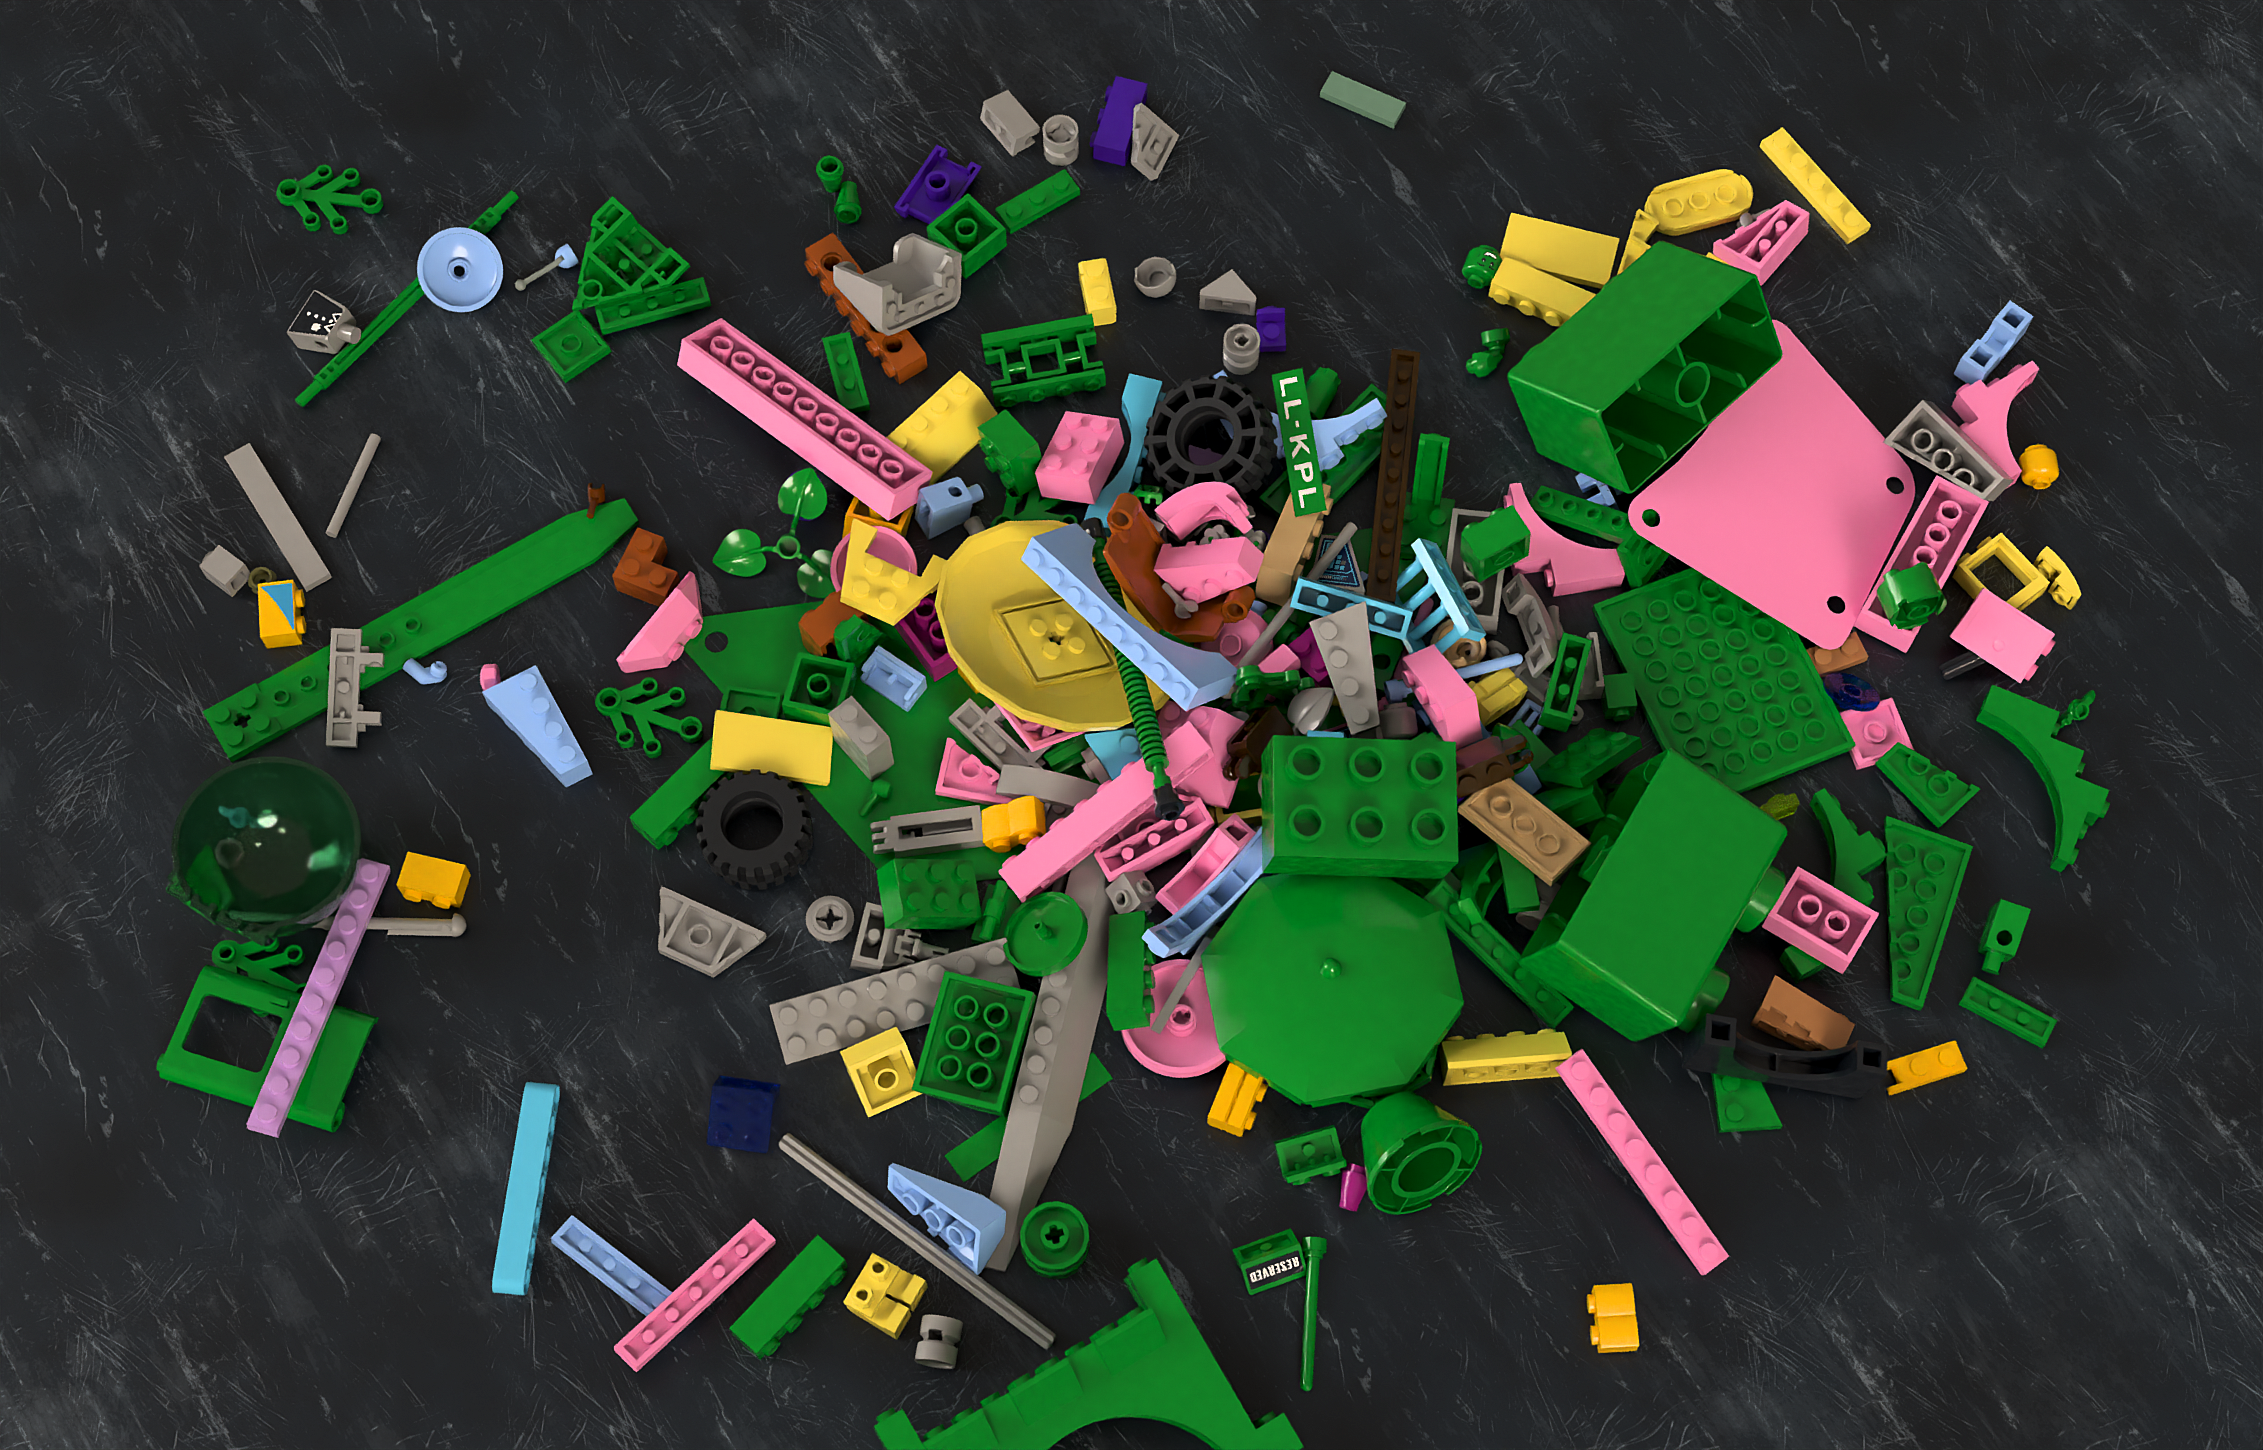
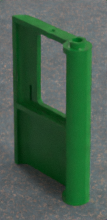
M208 964L205 965L197 978L166 1053H163L158 1059L156 1068L159 1071L160 1078L254 1107L302 994ZM206 996L218 997L282 1018L278 1033L260 1072L256 1073L184 1050L186 1039ZM334 1004L286 1118L330 1132L337 1131L345 1112V1104L342 1102L370 1031L373 1025L378 1022V1017Z

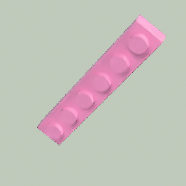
M753 1218L614 1346V1351L637 1373L774 1246L776 1239Z

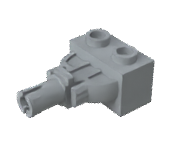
M866 902L850 969L878 974L881 969L892 970L900 966L913 964L918 960L923 961L948 954L949 948L923 943L920 940V932L910 929H886L882 906Z

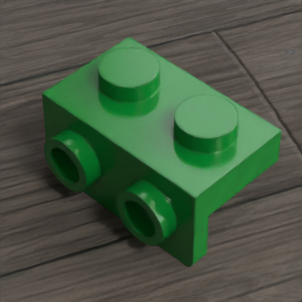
M1334 1125L1274 1142L1282 1176L1287 1183L1292 1182L1293 1185L1305 1184L1311 1181L1310 1177L1322 1174L1324 1177L1336 1175L1341 1172L1340 1168L1347 1166Z

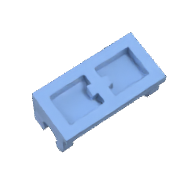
M878 645L861 668V671L864 673L860 680L908 712L927 689L926 677Z

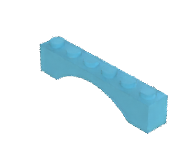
M1129 373L1122 396V412L1128 422L1131 434L1129 453L1116 477L1101 490L1095 505H1088L1084 520L1093 517L1101 519L1105 534L1109 538L1111 531L1107 523V515L1118 495L1121 493L1133 494L1135 483L1140 484L1144 467H1141L1142 459H1146V455L1149 453L1144 447V437L1149 435L1146 425L1150 417L1153 418L1156 412L1153 408L1157 402H1162L1166 398V393L1162 392V381Z

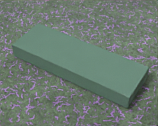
M1333 71L1320 91L1321 98L1393 129L1406 107V102Z

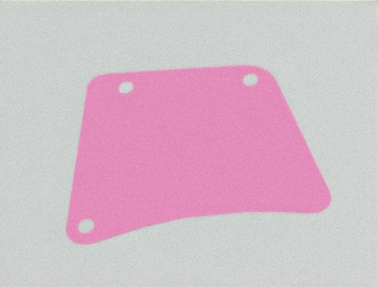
M1772 320L1783 352L1781 360L1712 421L1703 435L1676 464L1633 499L1628 509V518L1632 528L1638 535L1821 648L1831 650L1842 646L1849 636L1912 507L1915 497V483L1909 466L1893 447L1883 443L1885 440L1883 435L1792 331L1782 322ZM1888 478H1899L1904 484L1903 492L1900 494L1890 492L1886 485ZM1652 509L1659 514L1660 523L1658 526L1650 527L1644 523L1642 514L1645 510ZM1831 596H1838L1844 601L1845 610L1842 613H1833L1828 608L1827 601Z

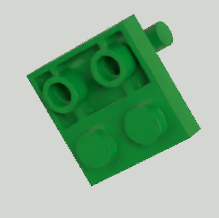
M997 880L996 885L988 884L981 906L982 918L976 922L971 943L979 945L1003 938L1008 920L1022 904V901L1014 891L1007 889L1008 884L1005 881Z

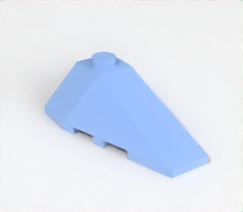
M892 1163L889 1166L888 1189L912 1215L919 1214L929 1226L927 1231L933 1237L939 1235L950 1246L947 1252L975 1274L981 1273L1005 1234L1006 1211L1000 1205L993 1203L981 1194Z

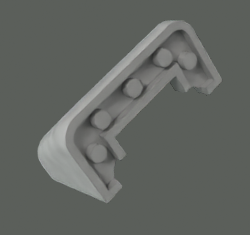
M911 233L895 243L893 262L862 275L857 272L855 264L848 261L841 262L833 266V280L835 286L877 331L890 336L955 307L961 295L962 254Z

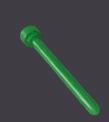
M1303 1237L1301 1246L1304 1258L1307 1259L1300 1387L1304 1391H1309L1313 1387L1319 1263L1327 1250V1239L1320 1237Z

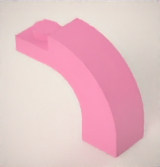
M1204 482L1187 487L1169 497L1154 510L1167 529L1180 541L1198 526L1216 519L1230 522L1242 534H1246L1253 528L1246 518L1250 515L1247 511L1248 507L1238 492L1231 485L1222 482Z

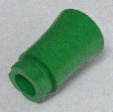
M1319 367L1305 384L1311 420H1323L1341 384L1338 374L1330 368Z

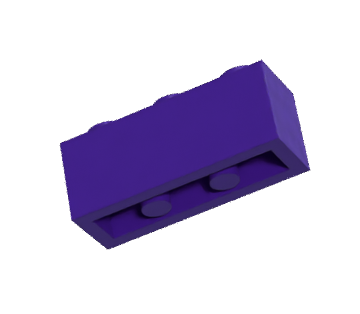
M1116 76L1113 86L1109 85L1105 94V102L1107 104L1105 109L1101 108L1097 119L1099 128L1098 131L1092 132L1090 147L1093 148L1094 159L1126 166L1132 147L1134 107L1140 103L1146 105L1148 97L1147 83Z

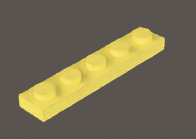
M1783 127L1761 141L1759 147L1846 244L1869 231L1871 224Z

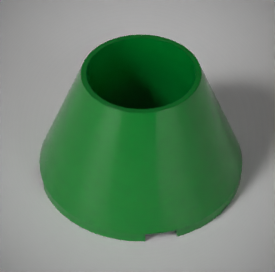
M1398 1092L1385 1097L1367 1112L1361 1123L1368 1196L1374 1206L1385 1213L1407 1214L1432 1206L1429 1202L1443 1192L1449 1196L1459 1188L1474 1171L1481 1157L1482 1142L1479 1139L1478 1132L1472 1125L1413 1092Z

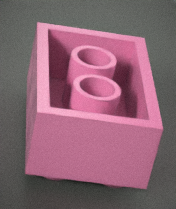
M1066 411L1035 471L1041 496L1095 505L1125 443L1119 419Z
M1797 867L1762 927L1843 975L1879 913L1802 868Z

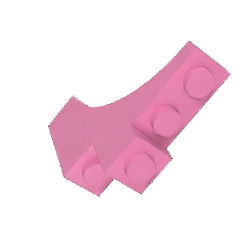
M2033 361L2024 366L2018 364L2008 372L2006 377L2001 380L1995 378L1987 385L1981 379L1972 385L1970 383L1964 384L1956 391L1955 394L1957 396L1952 404V408L1965 422L1959 428L2014 480L2008 487L2016 483L2022 470L2015 461L2009 446L2007 415L2012 400L2019 392L2033 382L2039 371V368Z
M1521 483L1509 485L1508 493L1503 497L1504 508L1513 505L1531 532L1529 556L1510 565L1513 576L1518 573L1528 574L1544 571L1546 587H1551L1553 597L1621 587L1625 573L1616 551L1617 549L1589 547L1561 536L1547 526L1534 512L1524 494Z

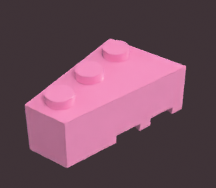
M1247 537L1214 539L1211 541V544L1197 545L1196 541L1187 542L1186 546L1172 547L1171 543L1162 544L1153 570L1185 601L1194 600L1198 604L1255 582L1264 554Z
M1433 644L1402 658L1404 671L1401 672L1402 679L1405 685L1414 692L1443 741L1456 742V750L1482 739L1476 694L1437 647Z

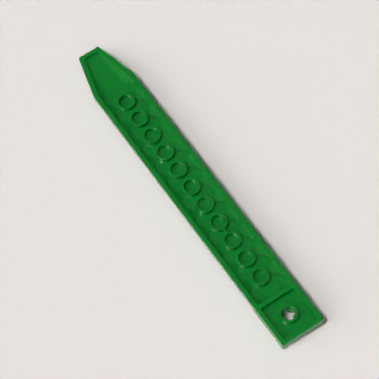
M625 498L597 506L592 519L586 516L588 509L565 515L359 628L363 631L362 646H369V653H383L385 655L384 667H366V672L361 673L360 692L401 670L405 662L410 658L416 661L595 563L639 524V520ZM330 645L258 684L254 683L203 711L204 716L231 762L328 709ZM250 717L251 719L247 721V727L236 726L240 718Z

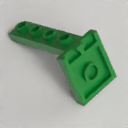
M1435 433L1420 434L1412 493L1406 492L1400 558L1416 560V553L1411 545L1418 538L1436 543L1444 558H1446L1452 511L1455 506L1454 499L1441 497L1450 441L1448 437H1442Z
M1542 485L1529 503L1534 512L1541 518L1620 544L1616 551L1631 590L1651 583L1670 555L1638 535L1629 522L1628 513ZM1647 509L1643 512L1642 520L1646 525L1650 527L1659 525L1660 519L1655 510Z

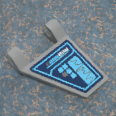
M1321 534L1314 566L1337 536ZM1349 540L1318 581L1366 595L1353 547Z

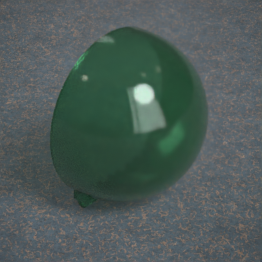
M276 756L258 757L227 766L214 773L195 789L177 817L171 846L174 869L167 877L171 883L167 887L166 893L184 903L190 900V906L201 912L207 919L232 933L243 935L260 946H263L268 938L275 940L279 937L291 936L312 928L329 917L341 905L354 886L362 861L363 841L360 821L353 802L344 788L328 773L298 759Z

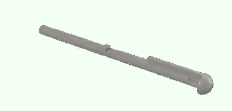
M1347 523L1305 578L1315 581L1319 580L1357 531L1355 524ZM1293 594L1238 663L1237 669L1247 665H1258L1272 648V645L1269 644L1295 610V608L1290 607ZM1234 682L1229 693L1221 697L1231 699V694L1236 692L1239 686Z
M454 913L452 919L371 917L366 929L388 930L387 935L457 937L466 930V920L463 916ZM228 914L227 925L322 928L330 930L336 916Z

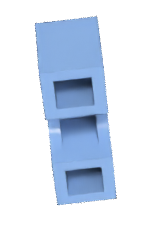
M2009 301L1995 317L1982 339H1977L1962 356L1954 375L1964 382L1970 383V385L1980 379L1984 382L2025 334L2033 316L2012 301Z

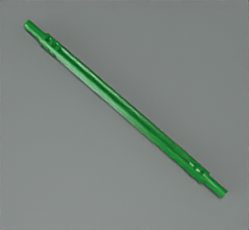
M511 190L493 208L489 207L468 228L478 231L485 236L502 219L501 215L519 197ZM418 277L361 331V338L358 343H348L313 377L314 381L295 399L298 405L303 408L322 389L326 390L425 294L420 286Z

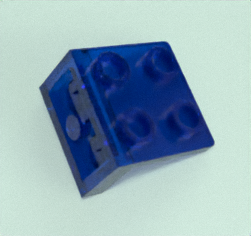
M720 1075L712 1086L707 1144L767 1153L769 1150L773 1105L779 1097L780 1084Z

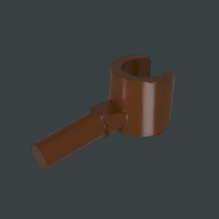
M589 483L587 486L590 505L586 516L589 519L594 517L597 505L605 501L604 484L600 488H593V483Z

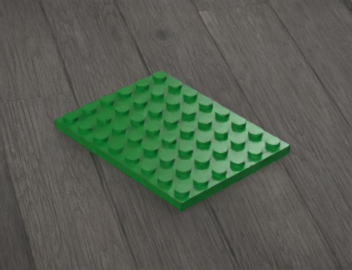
M1689 568L1593 605L1592 611L1623 673H1632L1636 699L1662 751L1668 748L1675 749L1740 794L1848 752L1856 746L1798 633L1694 568Z

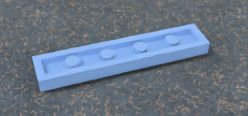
M573 1215L551 1237V1243L646 1317L672 1294L666 1287Z

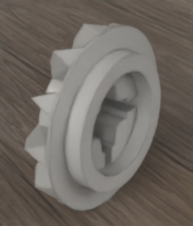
M824 896L815 900L806 913V926L809 933L818 941H826L830 944L833 941L843 940L852 931L855 920L849 903L837 896ZM829 909H831L834 918L839 919L833 922L831 930L827 927L826 922H821L822 919H827Z

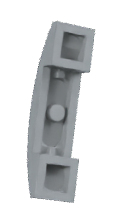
M1518 573L1502 589V598L1508 613L1516 615L1529 647V651L1524 657L1532 677L1537 678L1555 661L1558 650L1557 638L1552 621L1543 602L1523 574Z
M1003 765L996 794L1014 799L1035 796L1041 802L1073 809L1083 799L1089 800L1097 794V789L1101 785L1054 771L1026 766Z

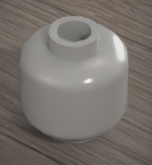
M1407 702L1383 705L1384 710L1379 712V718L1384 739L1409 740V738L1417 735V719L1413 707H1407Z

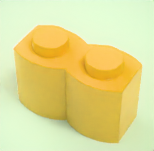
M1035 796L1017 798L1008 804L990 806L981 811L983 844L996 853L1008 852L1019 844L1027 845L1033 838L1037 836L1042 837L1046 834L1044 803Z
M1632 1283L1594 1285L1592 1294H1587L1588 1313H1594L1595 1325L1590 1326L1592 1345H1597L1598 1353L1637 1351L1639 1337Z

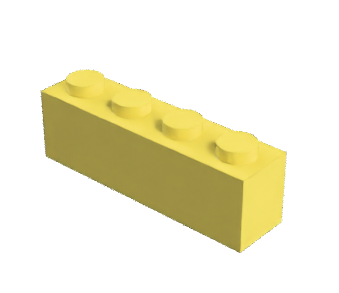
M1507 256L1504 257L1489 291V297L1493 298L1496 302L1508 304L1526 315H1534L1545 320L1549 325L1559 327L1596 295Z

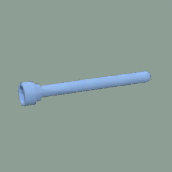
M1515 653L1455 670L1462 679H1467L1519 665L1522 663L1523 657L1521 654ZM1397 679L1384 682V691L1389 704L1402 702V698H1406L1407 694L1413 693L1412 689L1408 688L1403 680L1397 681Z

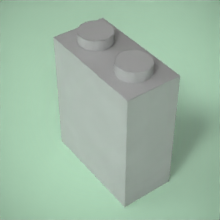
M852 695L828 713L834 741L871 782L894 765L890 737Z

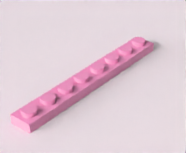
M1583 1049L1577 1051L1555 1068L1699 1273L1706 1275L1728 1258L1727 1252Z

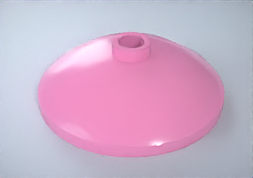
M873 525L872 527L877 528L878 532L867 553L918 575L916 555L909 542L901 534L890 528ZM850 533L839 542L831 559V579L837 592L842 589Z

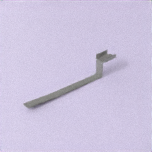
M1215 925L1207 937H1204L1150 1028L1158 1034L1161 1033L1201 965L1202 953L1221 929L1220 927Z

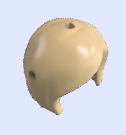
M1448 619L1438 627L1432 636L1430 645H1435L1453 629L1454 623L1452 619ZM1484 637L1478 642L1467 638H1460L1442 655L1454 669L1480 663L1486 654L1487 643Z

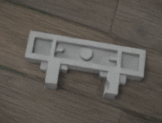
M331 628L326 730L327 747L357 748L358 732H366V725L382 726L381 712L364 711V705L359 704L361 673L366 672V667H384L385 655L383 653H369V646H362V629Z
M969 698L949 717V722L1000 771L1003 765H1017L1043 769L1047 765L1043 760V754L1051 751L1052 746L1050 745L1034 752L1026 747L1022 749L1003 730L1004 727L1001 723L1006 717L996 705L992 709H989L987 706L981 709Z

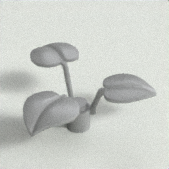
M1330 687L1308 688L1299 692L1292 699L1287 711V717L1290 722L1295 724L1292 728L1294 736H1301L1299 731L1307 735L1308 730L1316 731L1322 725L1332 705L1335 694L1334 689ZM1242 711L1228 713L1244 722L1249 718V715ZM1261 773L1260 778H1259V780H1258V792H1259V794H1260L1261 797H1262V773Z

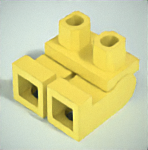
M872 1253L843 1303L852 1313L897 1340L911 1317L910 1310L914 1312L928 1286L925 1279L915 1274L913 1276Z

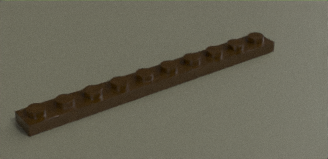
M1392 349L1385 404V412L1388 416L1384 418L1366 586V596L1394 604L1396 600L1420 352Z

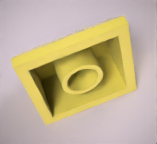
M897 1027L840 1051L868 1118L922 1094L912 1091L917 1070Z

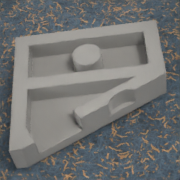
M1143 103L1137 104L1134 107L1131 164L1152 181L1158 178L1179 134Z

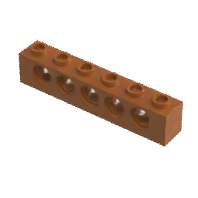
M834 233L829 234L805 249L807 261L804 263L807 270L812 276L817 275L820 279V286L827 296H833L840 314L843 317L847 315L852 321L850 324L853 331L858 337H864L867 341L866 346L873 357L878 356L883 362L881 363L882 368L889 378L894 377L900 385L928 368L926 353L907 329L890 336L881 332H875V328L835 286L833 271L828 270L833 268L834 265L848 261L855 264L859 274L865 273ZM894 348L900 349L898 352H890Z

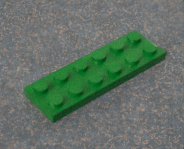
M1371 384L1339 417L1352 414L1375 398L1378 399L1385 411L1386 394ZM1384 419L1376 428L1367 429L1360 433L1354 442L1348 445H1341L1339 448L1344 457L1333 468L1320 471L1322 483L1331 486L1329 498L1333 499V505L1380 458ZM1288 470L1259 497V503L1277 518L1280 517L1291 493Z

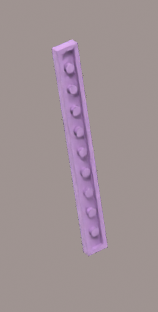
M364 858L360 859L246 1125L249 1130L278 1138L391 872L389 865Z

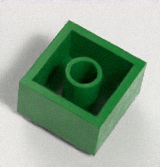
M966 194L927 226L928 240L962 254L961 275L965 279L1007 246L1006 228L970 194Z
M1006 409L977 427L981 438L978 443L986 455L984 462L992 473L997 472L1000 475L1001 482L1008 490L1013 489L1021 497L1038 485L1035 471L1042 459L1038 442Z
M1513 505L1505 509L1500 507L1494 510L1488 516L1489 518L1480 523L1478 521L1472 522L1461 532L1460 556L1478 583L1529 556L1531 532Z
M798 651L782 702L785 718L831 727L828 713L853 695L858 678L855 664Z

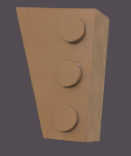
M1776 975L1764 993L1750 1024L1804 1051H1825L1845 1047L1855 1026L1846 1016L1834 1012Z

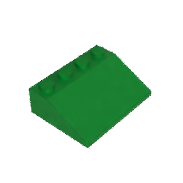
M945 971L912 1091L1006 1118L1037 1002V996L1034 992Z

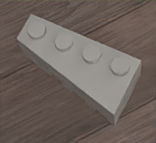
M1922 400L1883 441L1888 446L1897 449L1909 458L1918 461L1930 470L1944 476L1983 500L1994 501L2014 481L1944 412L1930 401Z
M1364 601L1309 622L1352 736L1380 726L1367 604Z

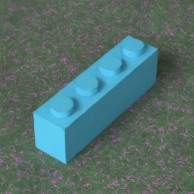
M1298 576L1290 607L1324 617L1366 601L1369 630L1401 640H1405L1413 614L1411 608L1302 576Z

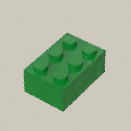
M892 859L876 871L886 929H966L982 918L972 860Z

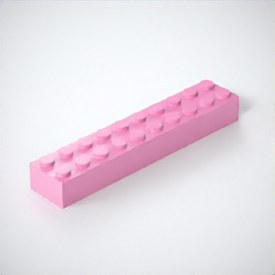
M722 318L682 339L677 366L886 520H891L916 504L919 489L929 486L933 471Z

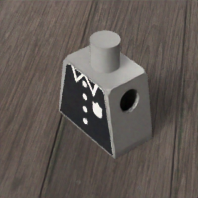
M317 290L312 292L287 331V334L298 348L330 354L339 353L345 342L356 344L361 338V330L356 327V320L345 306Z

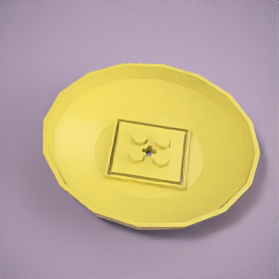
M1056 520L1006 521L967 537L942 566L935 609L949 656L978 692L1020 719L1066 732L1116 730L1133 722L1112 643L1021 560L1033 536L1070 524ZM1121 587L1127 612L1143 625L1155 631ZM1145 674L1153 707L1157 711L1163 708L1170 696Z

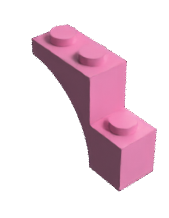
M1234 813L1216 828L1197 854L1157 893L1155 898L1174 915L1203 891L1232 862L1256 832Z

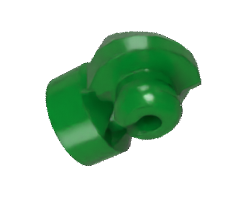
M1508 328L1493 329L1481 333L1482 344L1489 348V351L1486 350L1472 354V359H1468L1466 362V369L1469 373L1476 374L1478 378H1481L1497 368V364L1503 359L1505 347L1511 340Z

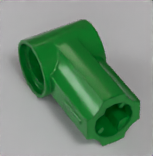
M1083 733L1069 738V741L1043 754V760L1046 762L1049 771L1065 774L1086 763L1081 752L1089 748L1090 745Z

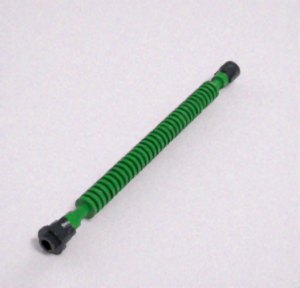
M1088 518L1081 523L1080 527L1096 540L1092 551V557L1095 559L1093 565L1096 574L1111 597L1127 612L1120 584L1103 555V549L1107 543L1103 522L1099 518ZM1112 644L1145 768L1147 771L1153 772L1155 778L1153 780L1154 790L1152 792L1156 805L1154 813L1156 817L1165 821L1175 820L1184 811L1185 806L1183 801L1179 799L1177 789L1173 788L1171 778L1165 772V769L1169 766V760L1145 673Z

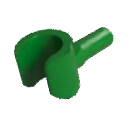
M882 779L876 780L872 787V794L859 811V814L865 817L877 801L878 796L888 799L893 788L891 783Z

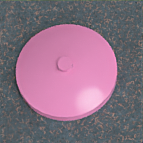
M1188 959L1169 960L1151 966L1155 976V988L1151 989L1155 1012L1150 1014V1026L1121 1030L1128 1050L1138 1062L1153 1072L1176 1078L1202 1075L1215 1069L1226 1060L1225 1055L1220 1052L1202 963L1161 1033L1158 1034L1150 1029L1191 961Z

